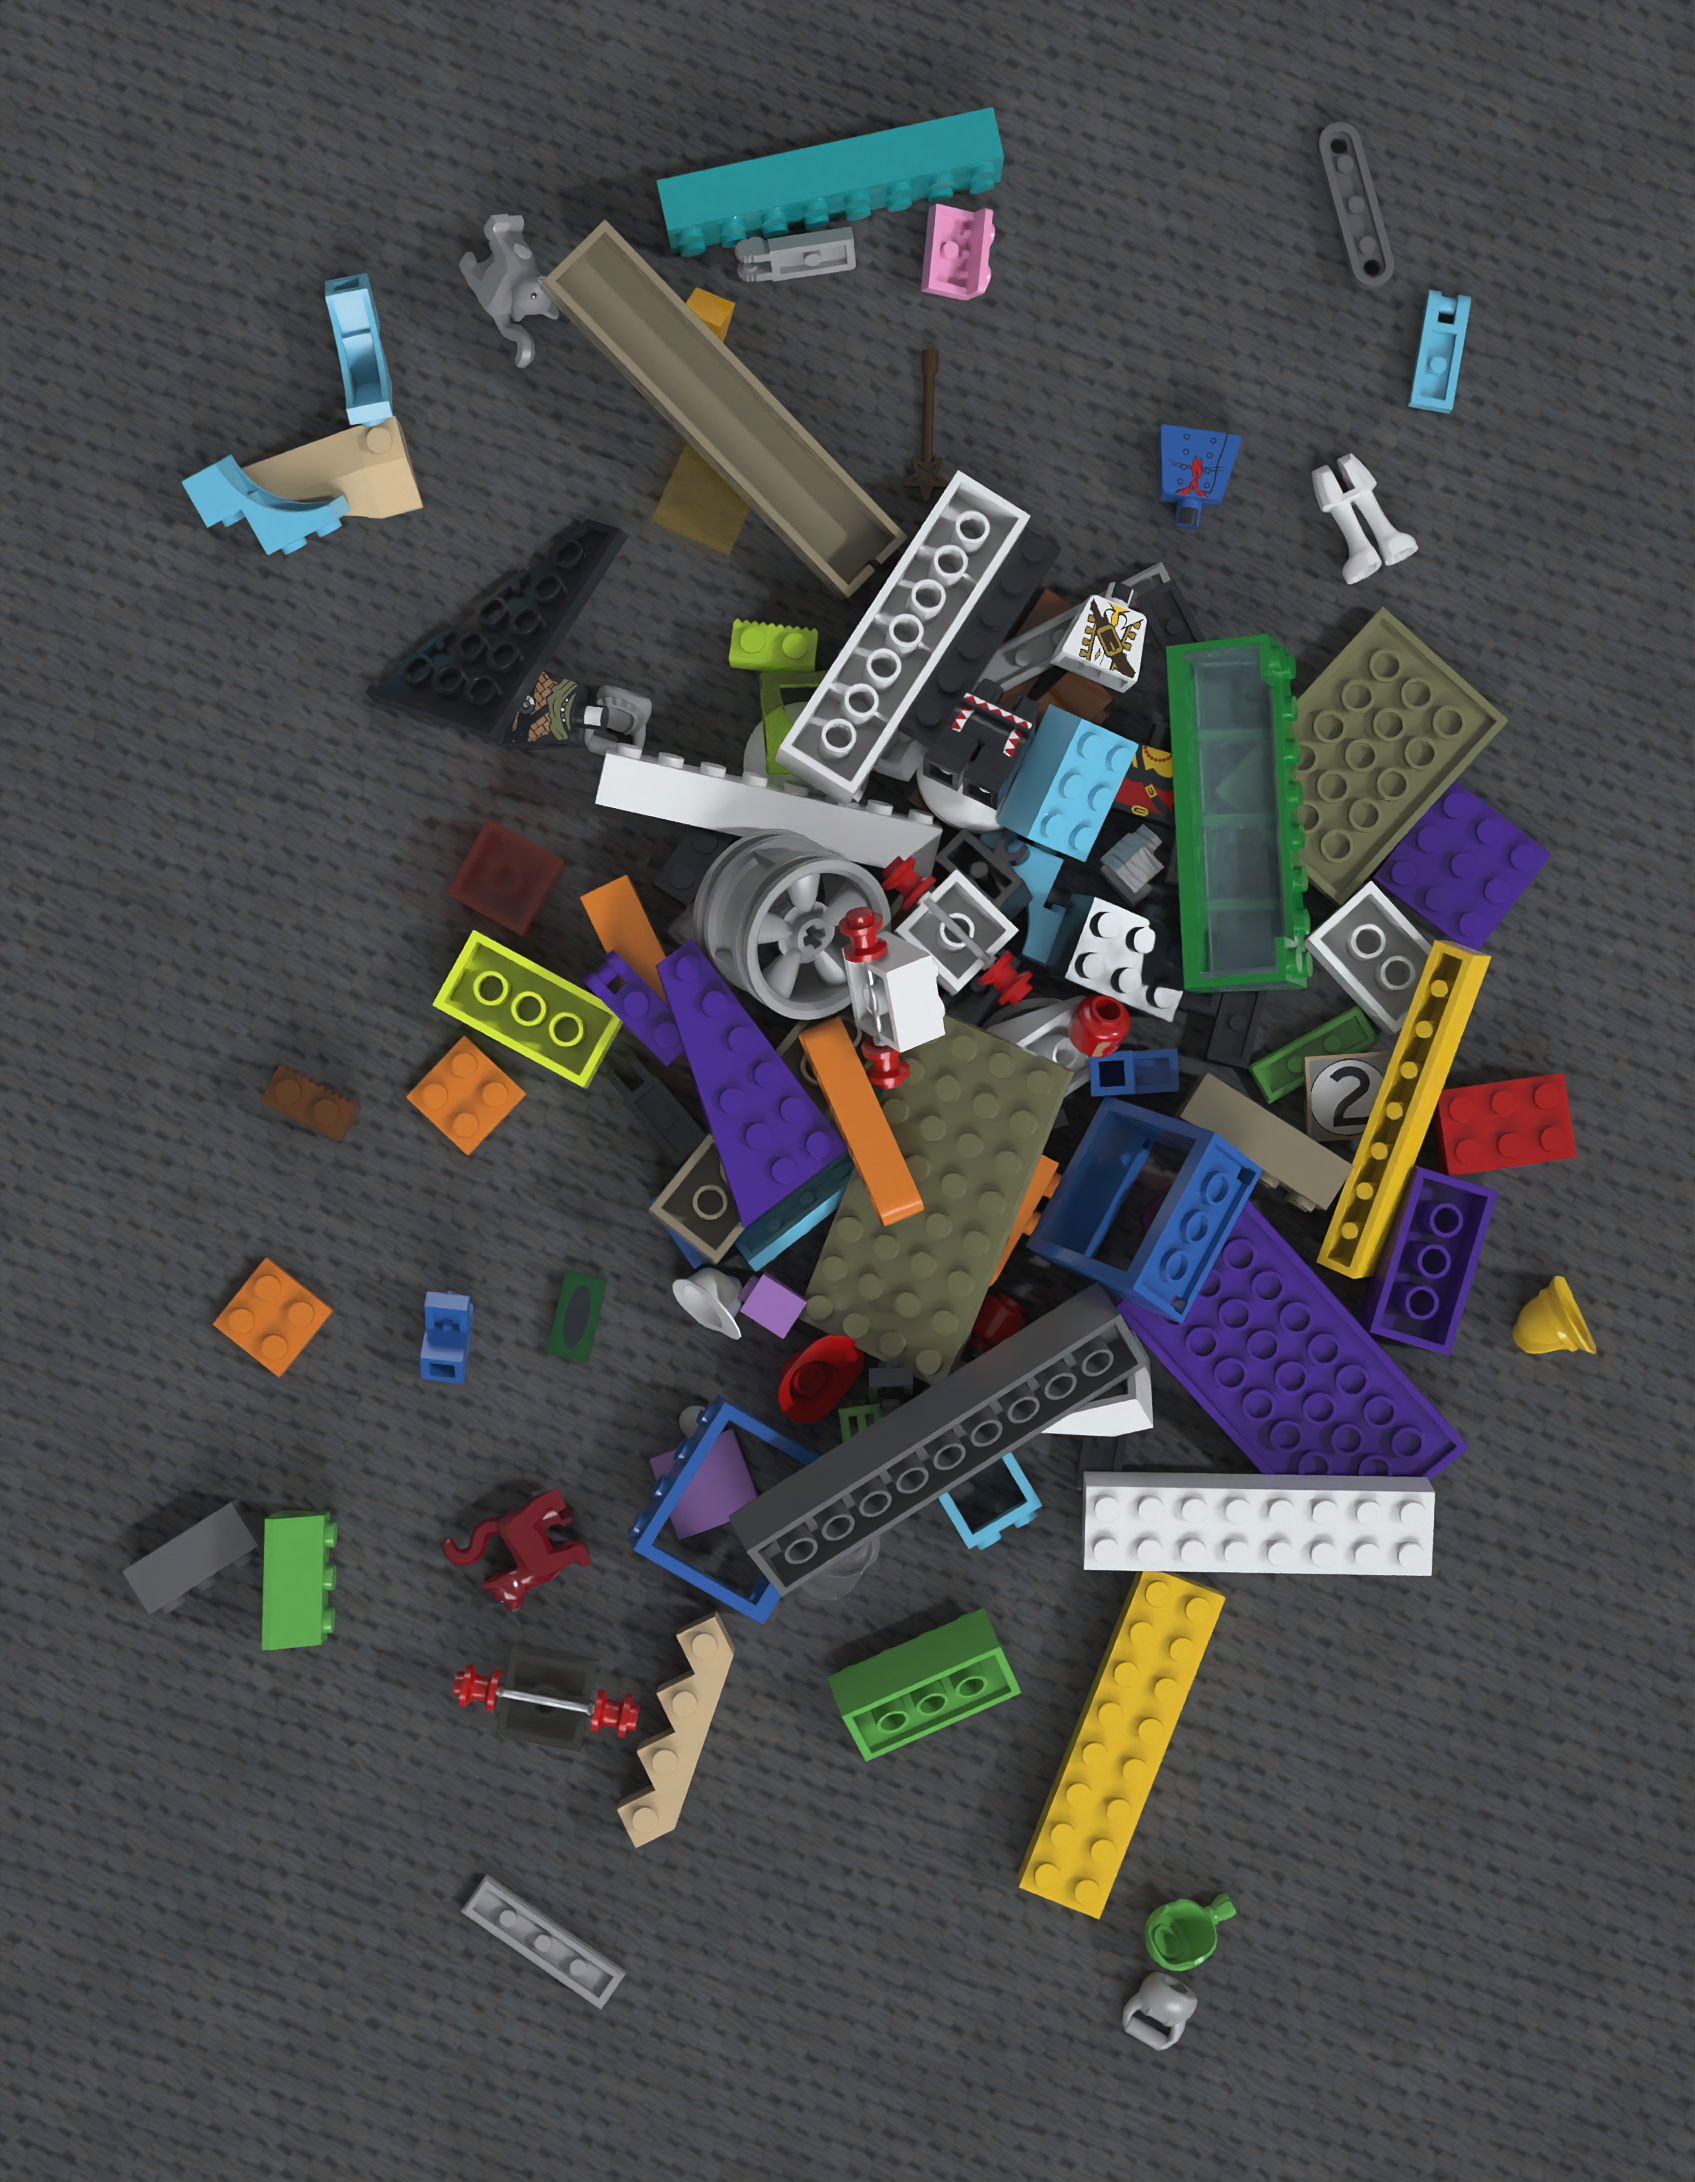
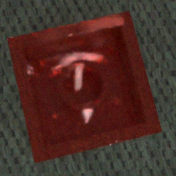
M488 819L446 894L527 939L567 864L555 855Z

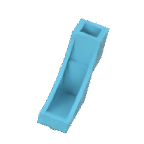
M367 273L325 281V298L341 364L346 410L350 425L361 423L364 426H373L380 424L386 418L393 417L392 381L380 339L379 317Z
M232 455L215 462L182 481L184 488L207 528L219 521H222L224 526L228 527L246 517L267 555L281 548L285 555L307 544L305 536L314 531L318 533L319 537L329 534L342 526L339 518L351 510L343 495L321 502H297L274 495L252 481L238 466Z
M1008 828L994 833L982 834L979 841L992 853L996 850V842L999 836L1008 830L1013 834L1015 840L1008 846L1007 852H1017L1024 844L1030 850L1031 854L1025 863L1010 868L1025 881L1033 897L1026 905L1027 933L1020 956L1045 967L1066 908L1053 904L1051 910L1043 906L1064 860L1056 857L1058 851L1035 841L1031 846L1017 840L1019 834Z

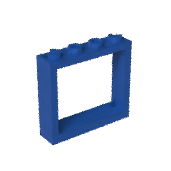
M718 1394L713 1403L709 1401L704 1411L700 1410L696 1419V1423L699 1426L690 1439L684 1438L677 1447L673 1456V1460L676 1463L668 1476L662 1474L656 1481L650 1494L653 1500L645 1513L639 1511L633 1518L634 1524L628 1532L630 1534L628 1541L634 1551L764 1625L781 1596L763 1573L749 1596L745 1597L653 1543L728 1420L806 1466L822 1456Z

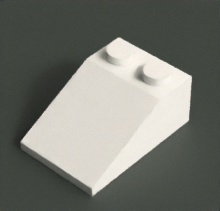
M1080 995L986 1029L990 1033L1074 1070L1065 1096L1090 1080L1089 1056L1075 1048L1068 1037V1024L1079 1003L1086 996Z
M1130 1330L1145 1356L1148 1365L1041 1433L1113 1437L1153 1428L1150 1358L1133 1330Z

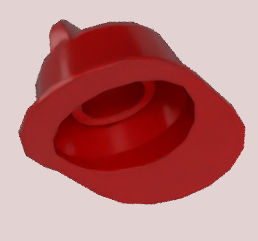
M842 1334L827 1335L814 1341L805 1350L791 1355L784 1362L780 1371L778 1402L782 1412L790 1420L803 1424L816 1422L827 1416L857 1380L863 1370L864 1354L862 1350L854 1347L856 1341L853 1338Z

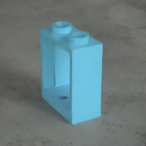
M1011 1452L1003 1456L1002 1459L1026 1498L1024 1501L971 1532L949 1493L946 1492L939 1497L940 1502L968 1549L977 1545L982 1550L1002 1537L999 1533L1002 1529L1014 1523L1016 1528H1019L1038 1516L1036 1509L1041 1507L1042 1503Z

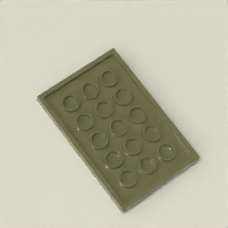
M1384 607L1374 615L1297 700L1298 720L1293 722V738H1297L1299 741L1301 760L1299 764H1295L1296 781L1299 780L1301 782L1303 790V804L1297 807L1298 823L1303 824L1306 839L1305 848L1300 849V864L1306 868L1308 882L1337 908L1342 906L1509 721ZM1270 729L1261 740H1273L1275 738L1274 730ZM1259 741L1212 793L1222 804L1231 807L1234 810L1233 814L1250 815L1243 817L1252 825H1264L1254 815L1279 814L1275 741ZM1280 825L1248 826L1281 856Z

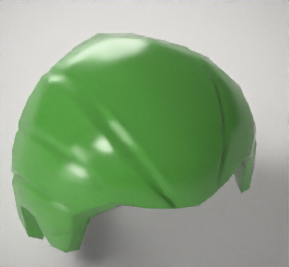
M1225 1893L1218 1895L1210 1906L1204 1908L1188 1899H1179L1156 1908L1149 1916L1144 1930L1145 1944L1149 1955L1161 1967L1172 1971H1184L1198 1966L1216 1948L1217 1933L1215 1925L1236 1914L1234 1904Z

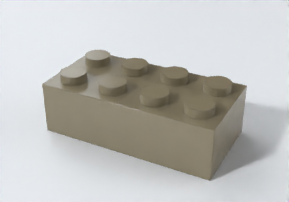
M1210 1073L1200 1074L1172 1116L1174 1119L1216 1132L1263 1169L1257 1180L1259 1184L1268 1189L1270 1187L1273 1189L1277 1186L1287 1191L1284 1199L1304 1212L1306 1210L1312 1212L1313 1209L1327 1210L1354 1167Z

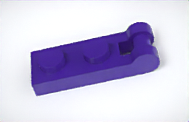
M612 949L603 958L606 962L595 973L590 971L582 981L668 1067L683 1052L682 1041L669 1006ZM619 974L627 984L614 995L606 986Z

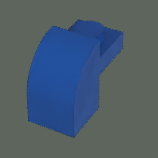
M1177 1049L1118 1051L1103 1058L1089 1056L1092 1097L1180 1091Z
M427 1291L424 1304L426 1329L420 1354L421 1377L427 1380L464 1384L469 1360L474 1304H470V1296H463L453 1291H442L440 1293Z

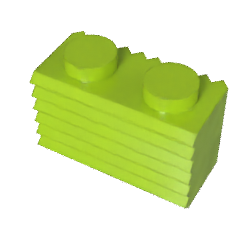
M738 618L733 622L729 654L730 667L814 678L819 633L815 628L809 631L807 627L803 630L798 626L792 629L790 625L784 628L782 624L775 627L773 623L767 626L765 622L759 625L756 621L750 624L748 620H745L742 623Z

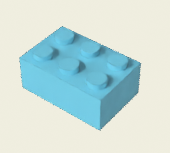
M1049 704L996 823L1030 840L1085 862L1139 744Z

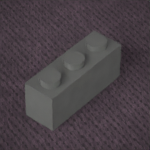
M237 1498L126 1568L122 1573L149 1615L160 1608L166 1615L187 1601L183 1593L197 1585L202 1592L223 1579L219 1572L222 1568L233 1562L238 1569L259 1556L255 1547L262 1544L264 1538Z

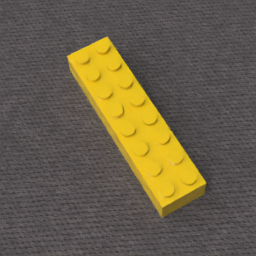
M1171 1571L1136 1572L1017 1874L1019 1888L1100 1919L1226 1597L1221 1591Z

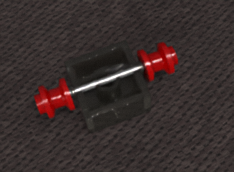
M516 1643L511 1651L505 1683H501L502 1670L495 1669L490 1676L480 1675L476 1673L475 1665L468 1663L465 1672L457 1670L452 1696L459 1697L460 1707L466 1708L471 1700L484 1702L486 1712L493 1713L497 1698L498 1701H502L495 1736L580 1752L584 1744L589 1718L592 1717L590 1732L597 1733L605 1725L616 1727L618 1737L625 1738L627 1730L635 1731L640 1705L632 1704L633 1695L626 1694L621 1702L610 1700L604 1689L598 1690L596 1702L592 1700L600 1659Z

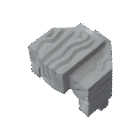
M1144 824L1133 834H1126L1099 860L1103 867L1098 872L1132 908L1153 890V887L1148 882L1164 867L1154 856V851L1157 849V846H1160L1162 841Z

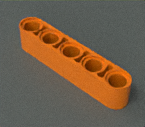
M835 1016L798 1032L805 1055L882 1226L886 1227L923 1211L924 1206L919 1192L841 1018Z

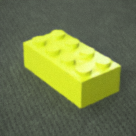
M475 930L472 931L432 1004L436 1008L583 1088H588L623 1024L619 1017L600 998Z

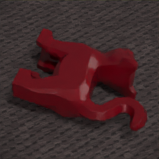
M559 1487L534 1496L520 1509L512 1510L497 1517L485 1518L474 1526L469 1546L465 1549H460L451 1537H446L442 1542V1551L445 1558L452 1564L467 1566L474 1564L484 1554L490 1535H499L503 1538L513 1554L517 1565L512 1568L497 1570L494 1574L485 1578L482 1587L484 1590L490 1589L495 1599L502 1603L509 1611L517 1610L523 1606L524 1597L530 1588L549 1582L566 1566L573 1562H577L583 1567L592 1563L591 1556L583 1540L570 1541L553 1546L548 1536L547 1529L550 1526L558 1523L565 1527L574 1522V1518L567 1503L565 1504Z

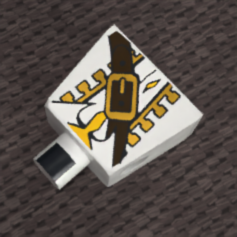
M1111 582L1109 583L1105 598L1091 595L1079 607L1056 648L1050 663L1122 693L1135 684L1139 676L1147 620L1143 614L1128 608L1133 595V589L1123 583Z

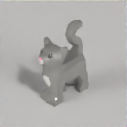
M491 215L484 226L486 238L490 240L491 256L484 262L477 263L473 252H466L459 263V267L482 307L494 318L503 337L517 342L518 351L515 357V364L519 368H525L533 361L535 343L532 334L527 328L515 324V322L522 320L525 315L537 314L557 319L559 311L556 305L540 289L546 277L539 272L536 256L523 238L524 219L522 215Z

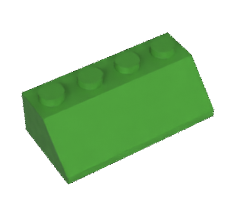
M984 1608L973 1613L964 1614L951 1623L935 1630L926 1631L917 1638L894 1648L885 1649L872 1658L856 1665L847 1666L840 1672L827 1677L841 1716L866 1762L1021 1693Z

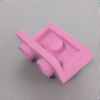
M941 204L929 207L921 291L958 300H969L985 293L991 277V269L988 265L989 249L995 235V227L992 224V209L983 208L976 212H970Z

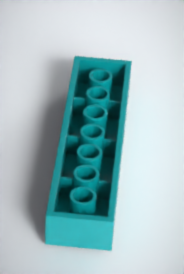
M990 107L656 181L672 254L680 252L683 257H691L702 254L706 251L705 246L722 243V247L732 248L737 245V242L755 235L763 234L765 239H772L786 235L788 228L804 225L807 230L823 228L830 223L829 219L846 216L848 221L864 219L870 216V210L887 207L889 212L902 211L911 207L912 201L928 198L930 203L943 202L952 198L953 192L969 189L972 194L984 193L992 190L995 187L994 183L1001 181L1004 154L994 109Z

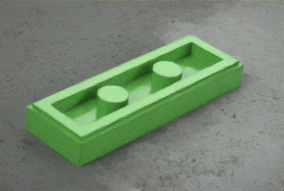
M1356 1005L1248 1066V1071L1266 1103L1270 1104L1304 1084L1303 1057L1360 1053L1378 1043L1379 1040L1360 1006Z

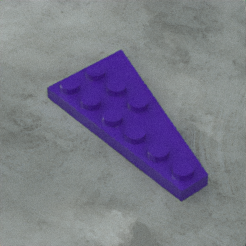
M690 939L656 964L655 967L671 1015L674 1017L685 1057L688 1059L714 1145L717 1147L729 1190L732 1192L738 1210L737 1214L741 1226L745 1228L848 1148L694 940Z

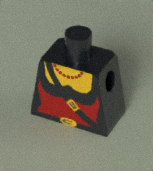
M1152 724L1146 746L1139 744L1109 811L1174 831L1176 824L1172 754L1170 753L1171 730L1169 727Z

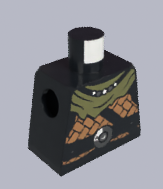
M543 671L506 729L503 743L519 750L580 748L583 744L585 729L605 731L609 721V709L605 705L590 704L591 689L582 683Z

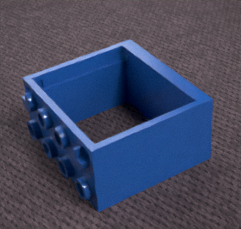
M1105 1096L1032 1232L1026 1247L1077 1282L1087 1286L1098 1282L1107 1294L1183 1323L1263 1169L1216 1132ZM1155 1142L1189 1153L1127 1272L1094 1260ZM1242 1171L1239 1179H1236L1239 1172ZM1176 1296L1174 1303L1170 1305L1172 1299Z

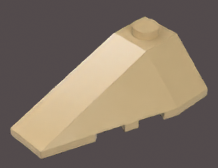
M395 416L386 418L385 421L377 425H360L241 468L252 481L263 489L291 501L321 502L343 495L351 509L344 516L383 519L423 508L403 430Z

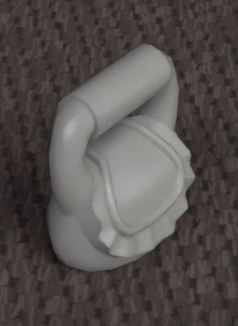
M601 686L596 693L594 704L608 707L609 721L607 728L623 732L625 735L629 734L633 738V745L643 748L646 738V723L652 710L651 700L643 695L615 686ZM585 729L584 743L590 752L605 756L607 747L616 749L617 742L593 735L595 730Z
M1153 1972L1146 1977L1139 1992L1128 2001L1123 2009L1121 2023L1124 2031L1158 2051L1167 2049L1179 2040L1184 2031L1186 2020L1194 2013L1197 2006L1196 1995L1190 1988L1174 1977L1162 1972ZM1140 2009L1144 2015H1149L1163 2023V2026L1171 2027L1169 2035L1163 2034L1132 2015Z

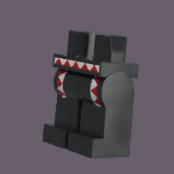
M984 678L973 692L965 690L960 703L953 711L935 744L932 743L923 757V775L957 792L963 783V795L997 811L1035 737L1039 704L1025 696H1019L1012 710H1009L999 705L1004 695V689L998 683Z

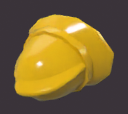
M1554 1276L1549 1287L1540 1290L1539 1295L1532 1298L1523 1307L1512 1330L1514 1341L1522 1350L1532 1354L1547 1353L1555 1350H1570L1573 1352L1578 1349L1593 1355L1596 1354V1345L1565 1278Z

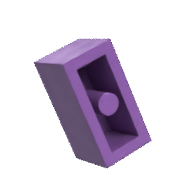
M767 1272L760 1279L753 1275L738 1297L745 1302L740 1309L742 1313L784 1339L808 1301L804 1296Z

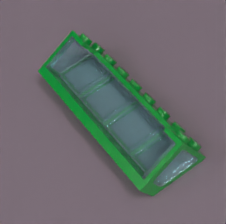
M1268 634L1166 646L1184 989L1195 993L1306 989L1307 977L1312 976L1313 964L1310 952L1305 951V934L1310 933V916L1306 908L1303 909L1302 892L1307 891L1308 876L1305 866L1300 864V849L1305 848L1306 839L1304 826L1302 823H1298L1297 807L1303 804V790L1301 782L1299 780L1296 781L1295 764L1300 763L1301 751L1298 739L1293 738V722L1298 720V704L1296 697L1291 696L1290 679H1295L1296 677L1294 656L1292 653L1289 654L1288 649Z

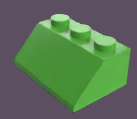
M279 1510L265 1519L262 1650L321 1645L327 1640V1633H334L335 1608L328 1607V1590H335L336 1565L329 1564V1548L336 1547L337 1523L330 1522V1511Z

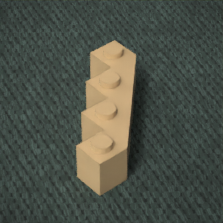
M717 1610L679 1628L676 1637L692 1670L659 1685L656 1694L672 1727L639 1743L637 1753L652 1784L621 1799L617 1807V1811L635 1848L674 1830L735 1651L732 1640Z

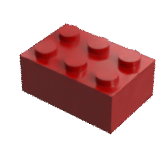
M1564 1073L1441 1091L1432 1115L1440 1174L1454 1176L1576 1158Z

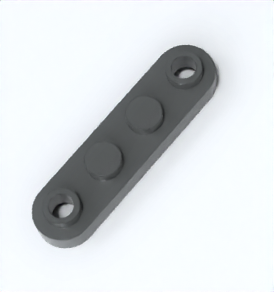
M1332 123L1322 131L1316 147L1318 159L1350 276L1358 287L1364 290H1377L1383 287L1393 274V255L1360 135L1348 123ZM1333 142L1342 143L1345 147V152L1342 154L1334 153L1331 150L1330 144ZM1364 264H1375L1378 268V273L1373 276L1366 274L1363 268Z

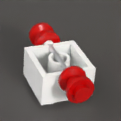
M912 855L905 861L900 856H897L881 873L886 879L881 887L885 891L895 888L904 897L901 907L905 911L918 899L919 901L916 904L919 907L895 930L893 935L932 955L938 967L936 982L952 998L981 969L985 971L989 968L977 982L981 986L992 983L1000 991L998 1003L1001 1006L1008 1000L1015 1006L1033 988L1027 982L1033 975L1029 971L1018 973L1010 965L1013 955L1009 951L996 963L994 961L997 958L994 955L1019 930L957 869L932 894L929 891L925 894L936 879L932 875L921 878L913 870L916 859Z
M858 907L849 910L846 913V917L839 921L840 933L850 936L851 943L842 948L856 1027L873 1036L861 1046L863 1056L873 1060V1065L866 1070L867 1078L870 1083L877 1085L879 1088L890 1089L901 1085L903 1080L910 1074L909 1064L906 1061L899 1060V1054L945 1035L943 1024L945 1008L938 995L936 983L938 967L932 955L888 931L876 934V931L882 928L884 924L882 915L873 912L869 907Z

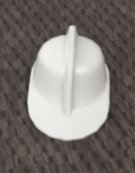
M711 1267L703 1268L687 1279H676L672 1284L673 1293L679 1304L703 1326L720 1331L732 1339L738 1340L741 1337L740 1330L734 1320L742 1306V1300L738 1298L742 1292V1286L738 1279L727 1276Z

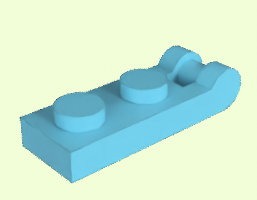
M1427 291L1408 407L1447 414L1452 411L1471 297L1457 295L1455 299L1442 296L1441 291ZM1439 313L1452 315V324L1437 322Z

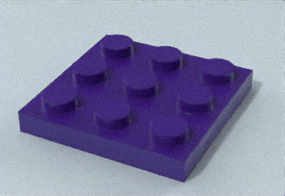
M1454 781L1400 840L1371 879L1450 940L1478 951L1551 856V853L1458 782Z

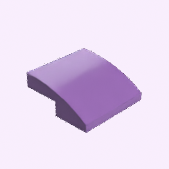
M734 1427L720 1433L670 1514L678 1540L729 1522L728 1516L759 1497ZM676 1449L649 1460L656 1480L662 1474L668 1476L676 1463L673 1460Z

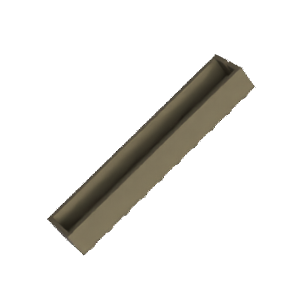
M606 220L543 280L540 289L840 601L849 598L875 572L873 568L881 565L908 538Z

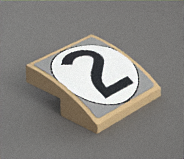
M1390 1051L1303 1057L1306 1136L1316 1142L1362 1139L1390 1063Z

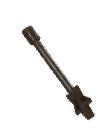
M934 349L922 350L921 372L924 374L922 461L916 456H912L911 462L915 474L903 481V487L920 489L923 503H928L933 488L946 489L950 484L938 474L943 462L942 457H938L932 462L935 375L938 373L939 351Z

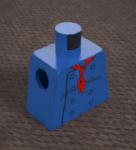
M1166 424L1161 425L1157 437L1159 501L1177 503L1174 526L1183 529H1198L1202 507L1218 509L1225 493L1242 436Z

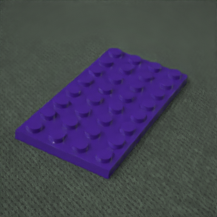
M1247 1199L1183 1323L1122 1299L1114 1303L1123 1320L1263 1474L1427 1477L1430 1481L1469 1448L1467 1442L1249 1199ZM1174 1296L1170 1305L1174 1303L1176 1296Z

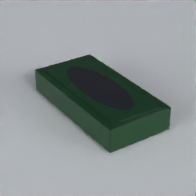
M566 1270L547 1354L585 1363L589 1362L608 1279Z

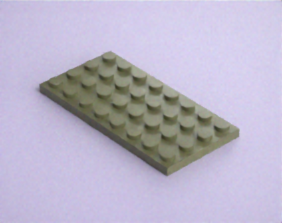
M946 1012L943 1017L945 1035L908 1049L898 1055L899 1060L906 1061L909 1064L910 1074L903 1080L901 1085L895 1088L884 1089L879 1102L919 1192L924 1210L883 1227L854 1166L804 1298L808 1301L797 1317L830 1335L842 1334L853 1338L856 1341L854 1347L882 1361H901L904 1368L913 1367V1376L930 1385L937 1384L956 1371L1074 1074V1070Z

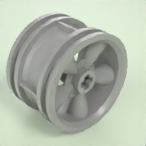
M766 829L739 839L723 851L711 865L702 880L696 896L693 912V930L697 946L722 978L736 987L749 992L758 1001L783 1016L810 1020L834 1014L852 1003L842 948L851 943L850 936L840 933L839 921L846 917V913L851 909L869 907L873 912L880 913L883 917L884 924L882 928L876 931V934L884 931L891 933V915L882 887L867 870L840 855L831 853L822 845L795 831ZM820 874L825 889V905L815 901ZM787 889L793 905L786 907L780 912L779 916L768 912L774 901ZM778 941V948L782 954L761 972L757 953L758 944Z

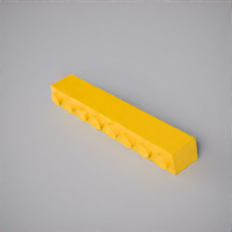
M1434 940L1352 1163L1354 1167L1345 1182L1316 1261L1317 1263L1353 1279L1373 1276L1491 956L1453 941Z

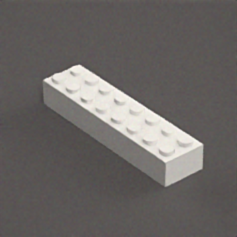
M958 470L780 745L775 762L848 807L894 735L899 722L1024 530L1030 515Z
M1084 1471L1081 1551L1084 1570L1431 1576L1435 1491L1427 1477Z

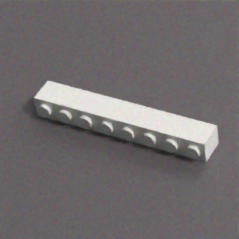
M617 743L616 749L611 747L606 749L595 804L742 837L766 829L791 830L806 836L825 847L831 853L840 855L849 861L880 868H886L897 856H900L905 861L912 855L916 859L913 868L916 873L921 877H928L932 874L942 827L938 821H934V815L929 812L910 809L908 815L892 811L893 805L877 800H868L867 805L850 802L848 807L827 794L822 796L809 793L810 787L798 782L785 781L783 787L767 783V776L754 772L744 771L742 777L726 774V767L714 763L701 762L700 768L683 764V757L670 753L660 752L658 758L642 755V748L625 743Z

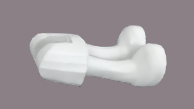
M1349 453L1337 459L1338 469L1349 489L1348 492L1343 494L1328 465L1312 471V479L1321 511L1332 514L1346 538L1349 547V559L1343 566L1342 575L1347 584H1353L1372 575L1382 564L1376 550L1366 538L1352 508L1353 505H1357L1371 527L1379 545L1380 555L1386 565H1393L1406 559L1417 551L1418 546L1411 535L1397 531L1387 520L1372 492L1376 486L1375 479L1365 466L1352 453Z

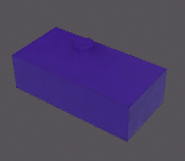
M1413 1166L1373 1276H1370L1357 1321L1366 1331L1450 1356L1498 1191Z

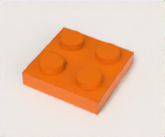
M464 1035L406 1098L466 1155H470L527 1093Z
M267 1257L213 1325L276 1376L281 1377L334 1309Z

